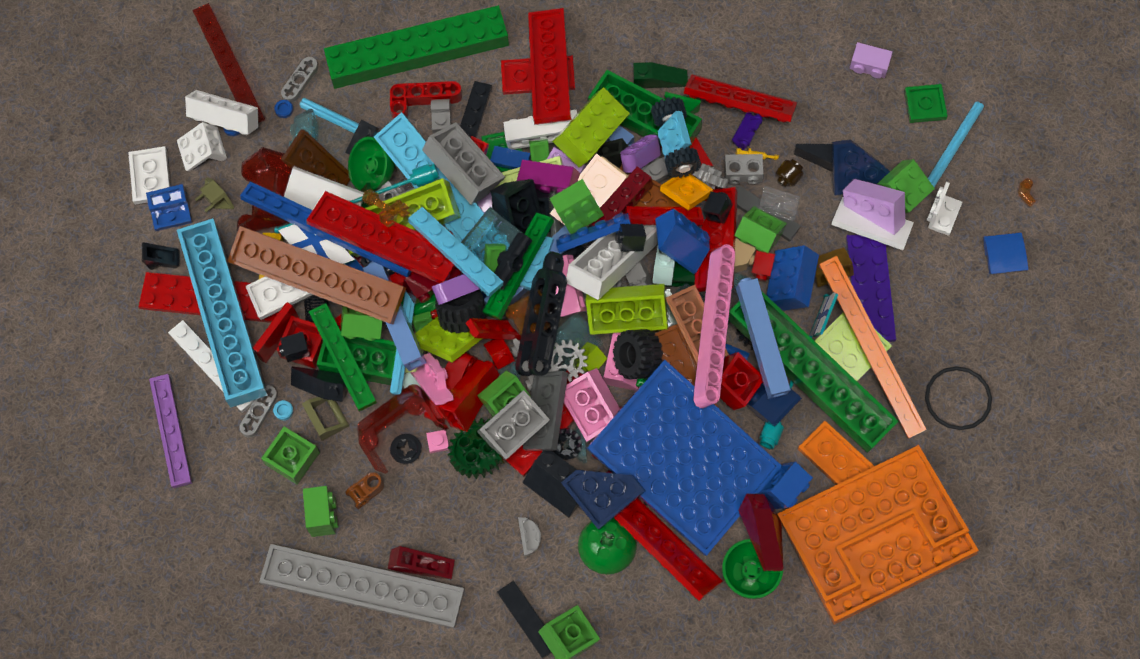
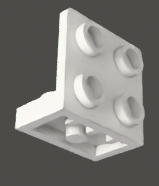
M202 122L177 140L186 171H191L208 158L218 161L227 159L219 130L216 126Z
M946 182L944 188L941 186L939 188L927 221L930 222L929 229L949 236L962 201L945 195L950 184Z

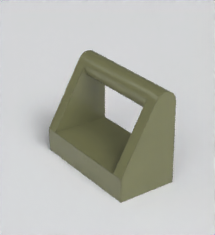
M316 397L302 403L322 441L349 427L336 401ZM327 401L339 424L324 429L313 408Z

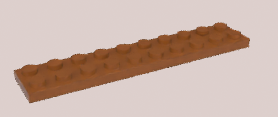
M242 226L239 227L227 262L389 324H394L407 288Z

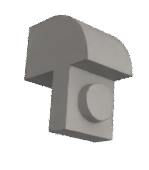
M450 99L431 100L433 133L451 125Z
M643 259L625 274L629 286L653 285Z

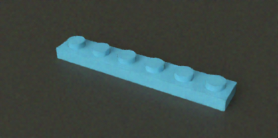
M423 207L408 218V222L488 297L503 286V281Z

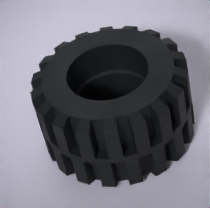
M480 290L473 291L440 305L437 299L435 301L439 324L445 331L448 330L451 333L468 332L470 330L466 322L470 318L486 319L487 317L482 312L485 308V303Z
M648 329L626 330L621 332V335L617 336V341L614 342L613 361L615 362L616 369L619 370L618 373L623 375L625 379L648 378L663 362L662 344L659 343V338L655 336L653 331Z

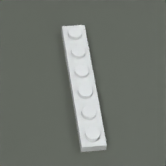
M182 320L168 332L169 335L223 392L212 351ZM253 401L237 405L236 407L243 413L252 405Z

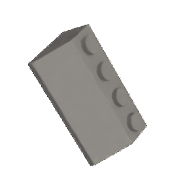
M456 122L430 135L422 149L471 205L486 197L490 190L494 189L505 178Z

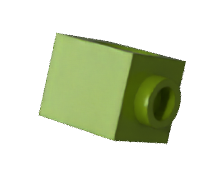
M587 342L581 348L586 350L583 356H588V359L584 360V363H587L588 366L582 368L585 372L596 368L599 369L607 360L604 353L594 344ZM580 358L576 360V368L579 367Z

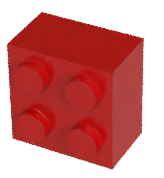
M291 316L282 338L303 332L311 355L292 362L316 369L323 339L314 323ZM280 340V343H279V345H278V347H277V352H278L280 358L286 359L285 356H284V357H281V354H280V351H279V346L282 345V344H281V340Z
M739 352L726 356L723 363L720 398L732 410L745 407L763 382L761 373Z

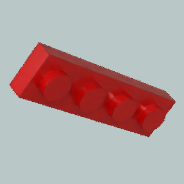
M626 206L625 211L626 214H629L631 224L656 225L655 218L672 209L682 213L696 225H703L704 221L701 207H693L688 211L684 207Z
M470 318L466 322L474 338L521 339V335L511 326L508 320Z

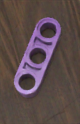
M657 135L644 136L621 151L623 171L631 173L636 167L641 169L661 155L659 137Z
M465 274L432 286L439 305L480 289Z

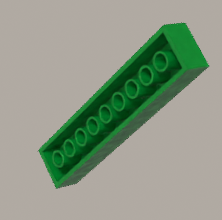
M498 5L324 48L333 87L337 89L509 46V41Z
M762 292L786 376L868 453L899 421ZM739 301L729 311L728 320L751 341Z

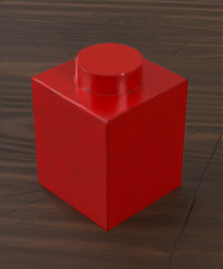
M756 251L752 268V275L755 276V279L758 278L759 281L770 279L775 254Z
M493 339L484 344L490 359L498 370L515 361L503 339Z

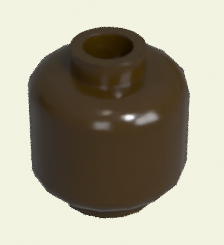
M791 159V161L785 160L776 171L777 181L784 187L787 185L794 187L804 174L802 171L803 167L794 159Z

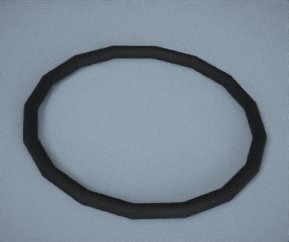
M955 366L942 369L931 378L926 386L925 401L928 411L937 422L947 428L965 430L976 427L986 419L991 411L992 395L989 385L981 375L969 368ZM955 370L968 372L977 377L984 385L988 395V405L982 418L975 423L965 426L951 425L941 420L932 410L929 401L930 387L935 379L945 372Z

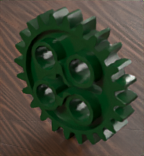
M481 418L479 423L474 419L468 432L460 430V433H454L456 439H450L452 446H448L450 463L462 476L466 475L470 478L473 474L475 479H477L479 474H481L485 478L486 472L492 475L493 468L499 470L498 464H505L502 459L503 457L491 448L477 432L490 420L489 418L486 422Z

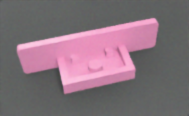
M430 353L424 354L427 363L419 366L416 372L410 373L435 405H442L454 400L453 395L446 387L445 379L448 376L445 368H442L439 361L434 359Z

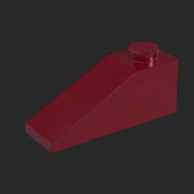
M398 546L391 549L388 569L406 574L451 580L455 560Z

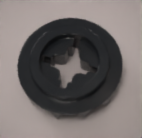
M560 429L557 450L552 451L564 460L573 459L582 449L581 438L572 429ZM570 438L569 444H568V445L570 446V448L567 447L566 449L562 450V449H563V443H562V441L565 442L566 440H568V439Z
M411 434L397 436L390 446V453L393 459L403 465L412 464L416 459H419V455L422 452L420 441ZM408 442L409 449L412 450L408 451L406 456H404L403 450L400 449L404 448Z

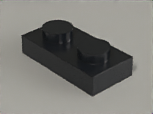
M361 119L345 153L350 155L352 148L360 139L374 137L379 128Z

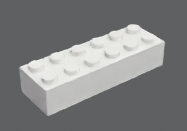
M643 225L647 236L643 251H620L619 243L615 241L616 232L598 238L569 264L566 277L567 284L599 300L658 244L656 225Z

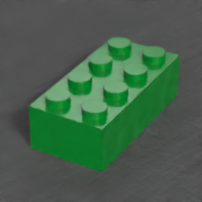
M343 336L365 380L391 385L396 355L394 341L384 339L370 341L361 337L348 339ZM323 341L317 366L322 371L339 373Z

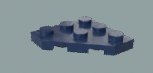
M851 139L832 142L834 195L843 194V190L854 179L877 185L890 172L885 165Z
M575 470L561 482L598 530L603 528L646 491L633 475Z

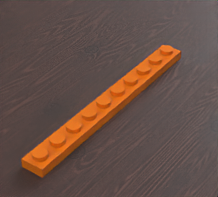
M835 256L819 264L832 292L838 294L836 300L907 438L927 430L838 257Z

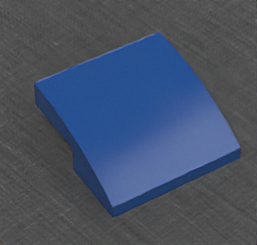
M183 184L146 192L155 231L192 223Z
M1022 233L983 237L989 274L1028 270Z

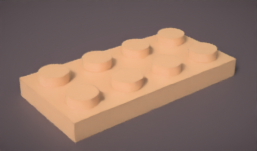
M596 154L580 174L578 181L584 180L598 206L601 207L623 183L626 176ZM554 208L550 214L565 225Z

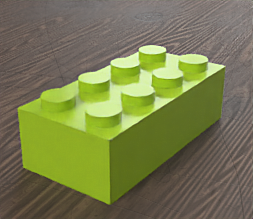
M603 87L592 96L552 142L580 168L591 159L630 113Z
M665 284L613 287L599 300L586 294L590 335L620 333L626 330L668 329Z

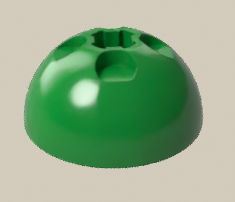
M374 137L360 139L352 148L348 160L349 177L354 187L360 191L366 183H370L372 192H374L391 180L395 170V163Z
M615 518L600 530L590 521L583 528L578 539V552L581 560L589 569L599 574H615L624 570L633 561L637 550V541Z
M751 539L742 540L734 544L727 551L723 560L722 571L726 584L735 594L743 598H763L771 594L778 587L782 579L783 570H763Z

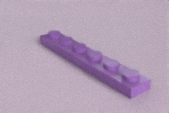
M165 374L150 378L171 487L177 488L192 484L170 376Z

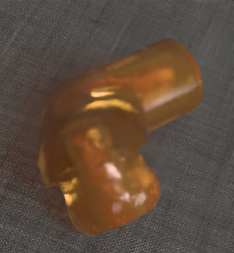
M1026 178L1019 184L1018 194L1030 207L1036 200L1030 194L1033 181Z

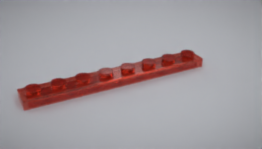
M209 3L193 9L192 11L236 102L257 107L258 123L264 121L265 118Z

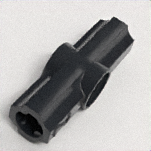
M518 232L508 249L503 250L498 256V266L494 273L503 281V286L499 290H504L513 273L520 271L523 266V256L532 242L530 237Z

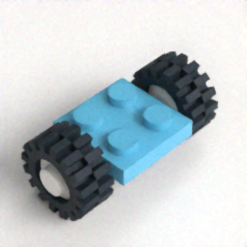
M668 97L666 100L661 99L660 103L656 102L652 106L651 113L654 124L657 127L660 126L658 137L665 156L664 161L668 175L674 178L677 176L682 178L683 175L686 177L689 176L688 174H694V171H698V168H701V162L697 150L694 148L690 149L689 147L691 141L684 119L687 117L684 102L682 99H676L675 97H672V99Z

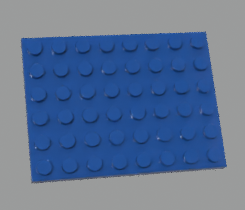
M663 360L586 449L614 474L633 475L646 490L639 497L704 556H707L739 518L740 513L738 510L746 494H759L782 465L716 405L713 404L703 409L697 407L694 403L695 386L666 360Z

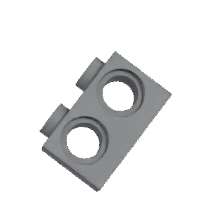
M763 154L725 155V178L733 185L740 182H748L749 184L762 182ZM753 168V169H756L757 171H756V172H751L749 169ZM731 169H737L738 172H732Z

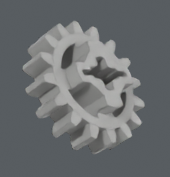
M704 163L701 164V168H698V171H694V174H692L713 189L716 186L726 188L729 181L721 176L722 171Z
M562 340V345L555 343L556 348L553 351L549 372L559 371L563 368L567 369L571 373L567 377L569 382H572L573 376L577 379L579 372L585 374L582 368L588 366L587 363H584L588 356H583L586 350H580L579 343L574 346L573 340H570L568 344H566L565 340ZM564 348H572L575 352L567 353ZM558 354V362L555 364V356ZM565 356H566L567 358L573 357V358H571L572 360L569 361V362H570V365H568V364L561 365V364H563V362L565 361V359H564ZM580 358L579 367L576 368V360Z

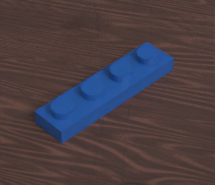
M628 213L617 214L611 220H601L595 223V226L589 228L582 227L571 235L569 233L561 235L556 240V246L559 253L617 232L619 231L620 224H631V219Z

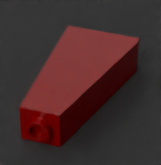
M477 360L450 391L454 400L438 406L451 427L468 432L483 405L477 395L500 375L495 368V364L492 362Z

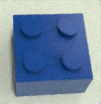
M796 461L781 464L782 467L759 493L765 494L775 509L793 507L798 501L797 496L801 492H805L810 486L809 482L813 477Z

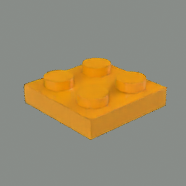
M688 174L689 176L686 177L683 175L682 178H679V176L673 177L663 183L660 191L688 211L707 199L710 192H713L711 187L691 174Z

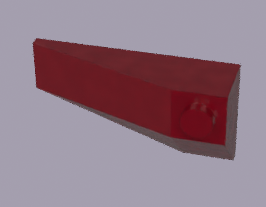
M746 494L738 511L764 571H782L784 568L782 524L777 516V512L765 494Z

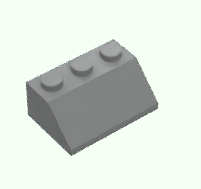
M523 390L477 432L491 448L506 460L550 419Z

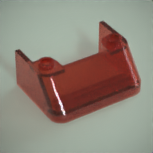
M416 384L407 386L400 395L392 397L362 419L357 425L359 445L376 471L384 474L389 472L375 451L379 443L377 434L407 412L411 415L419 416L427 411L437 427L445 431L449 429L425 391Z

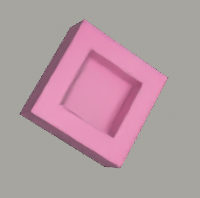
M446 430L426 433L430 453L449 450Z

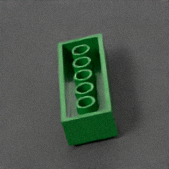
M606 70L588 96V101L604 87L630 113L620 125L643 137L647 135L658 136L660 126L657 127L654 124L651 109L656 102L660 103V100L663 98ZM686 111L687 117L684 119L692 145L702 129V118Z

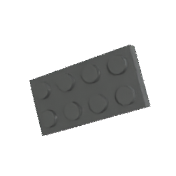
M554 371L548 372L544 376H534L531 399L550 420L523 444L524 450H557L568 377L567 372Z

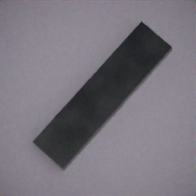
M513 580L497 591V594L541 658L544 659L552 653L538 632L544 624Z

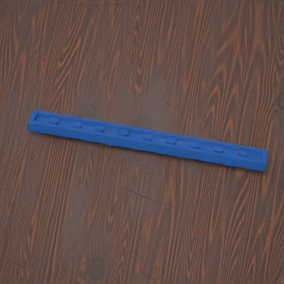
M251 181L240 195L241 200L405 277H408L412 272L308 225L306 220L313 210Z

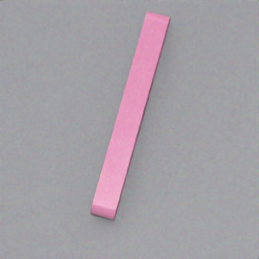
M728 244L712 251L709 260L694 389V403L702 409L717 403L720 398L735 263V251Z

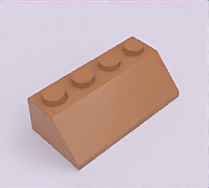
M693 285L665 299L696 363H698L704 302L696 286ZM725 348L724 357L727 356V355H729L728 352H727V350H726V348Z

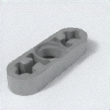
M306 57L301 61L281 90L283 100L293 103L299 98L318 70L316 59ZM312 63L313 67H309L307 69L306 65H310ZM298 77L305 78L301 84L296 83L295 80ZM291 91H292V92H293V96H292V95H289V96L287 97V94H286V93H287V92H288V93H291Z
M270 385L265 386L267 393L271 391L273 396L267 399L262 397L254 400L240 424V431L247 438H252L258 433L278 398L277 391ZM258 407L264 408V413L261 416L254 415V410ZM250 417L258 421V423H256L255 421L253 422L252 431L249 430L248 432H246L247 430L245 429V426H250L252 423V420L249 419Z

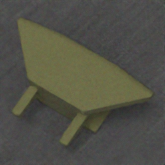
M207 177L204 186L199 189L202 194L195 198V201L197 202L204 197L211 204L204 210L206 213L212 208L233 210L234 206L223 189L213 179Z

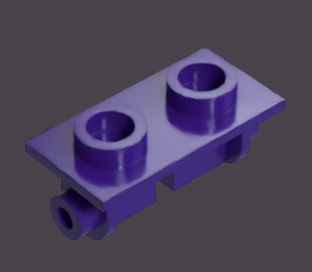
M746 113L732 138L733 143L738 148L744 150L747 146H750V142L755 134L754 131H757L759 125L763 122L762 116L759 114L753 116L751 113Z

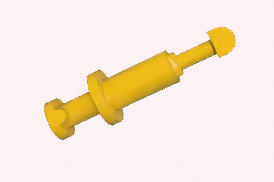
M736 148L735 155L763 154V160L766 158L778 160L779 155H767L765 152L751 151V148H748L747 151Z

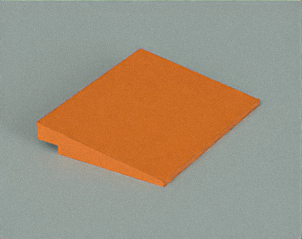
M919 445L777 514L834 625L977 555L979 551L969 535L968 527ZM922 545H928L921 553L916 552Z

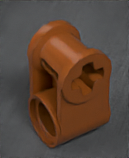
M369 473L360 481L351 485L345 494L352 498L355 502V507L359 509L383 490L384 482L377 473ZM378 480L377 486H369L371 481Z

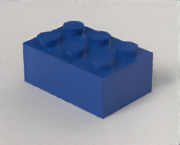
M805 245L775 250L774 264L766 295L782 311L809 307L819 254Z

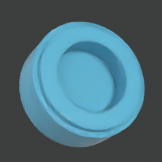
M282 400L275 404L273 412L277 419L284 421L293 415V407L288 401Z

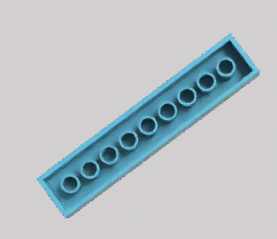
M214 219L177 229L226 402L231 408L268 396L229 263L227 262L221 236Z

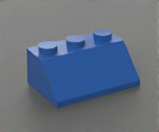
M675 209L655 218L658 249L691 273H696L710 250L709 234Z

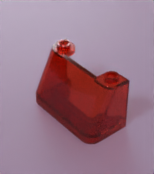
M262 147L242 162L241 173L246 181H251L284 197L292 169L281 160L284 153ZM252 205V215L244 214L238 218L237 231L240 226L253 231H260L283 226L288 221Z

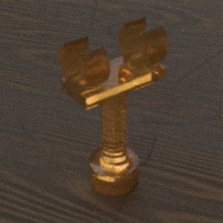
M373 189L366 190L362 196L364 203L369 206L375 205L383 210L379 213L381 223H384L387 227L395 224V222L391 221L395 215L399 214L404 218L410 214L406 211L409 207L405 203L398 200L389 206L379 199V194Z

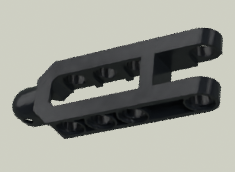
M550 251L545 255L542 269L537 271L532 280L515 364L516 371L521 376H544L549 372L567 286L566 276L562 272L564 266L563 257L560 253ZM556 258L560 260L559 264L556 263ZM554 284L558 286V293L556 295L552 293ZM540 285L544 286L542 296L538 294V287ZM550 303H552L555 307V310L552 314L548 312V306ZM536 304L540 305L538 315L534 312ZM546 322L551 326L549 333L544 332ZM532 323L536 324L535 333L530 331ZM524 361L529 362V370L527 372H525L522 368V364L524 363ZM537 361H541L543 364V369L540 372L536 370Z

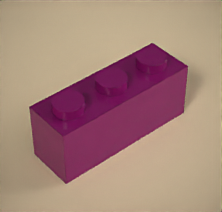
M522 160L517 181L533 179L535 189H539V191L544 193L554 191L558 194L578 182L580 172L571 166Z

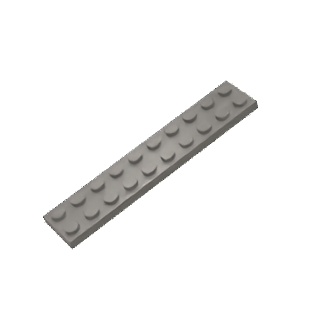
M270 544L259 581L260 584L453 629H455L465 590L462 587Z

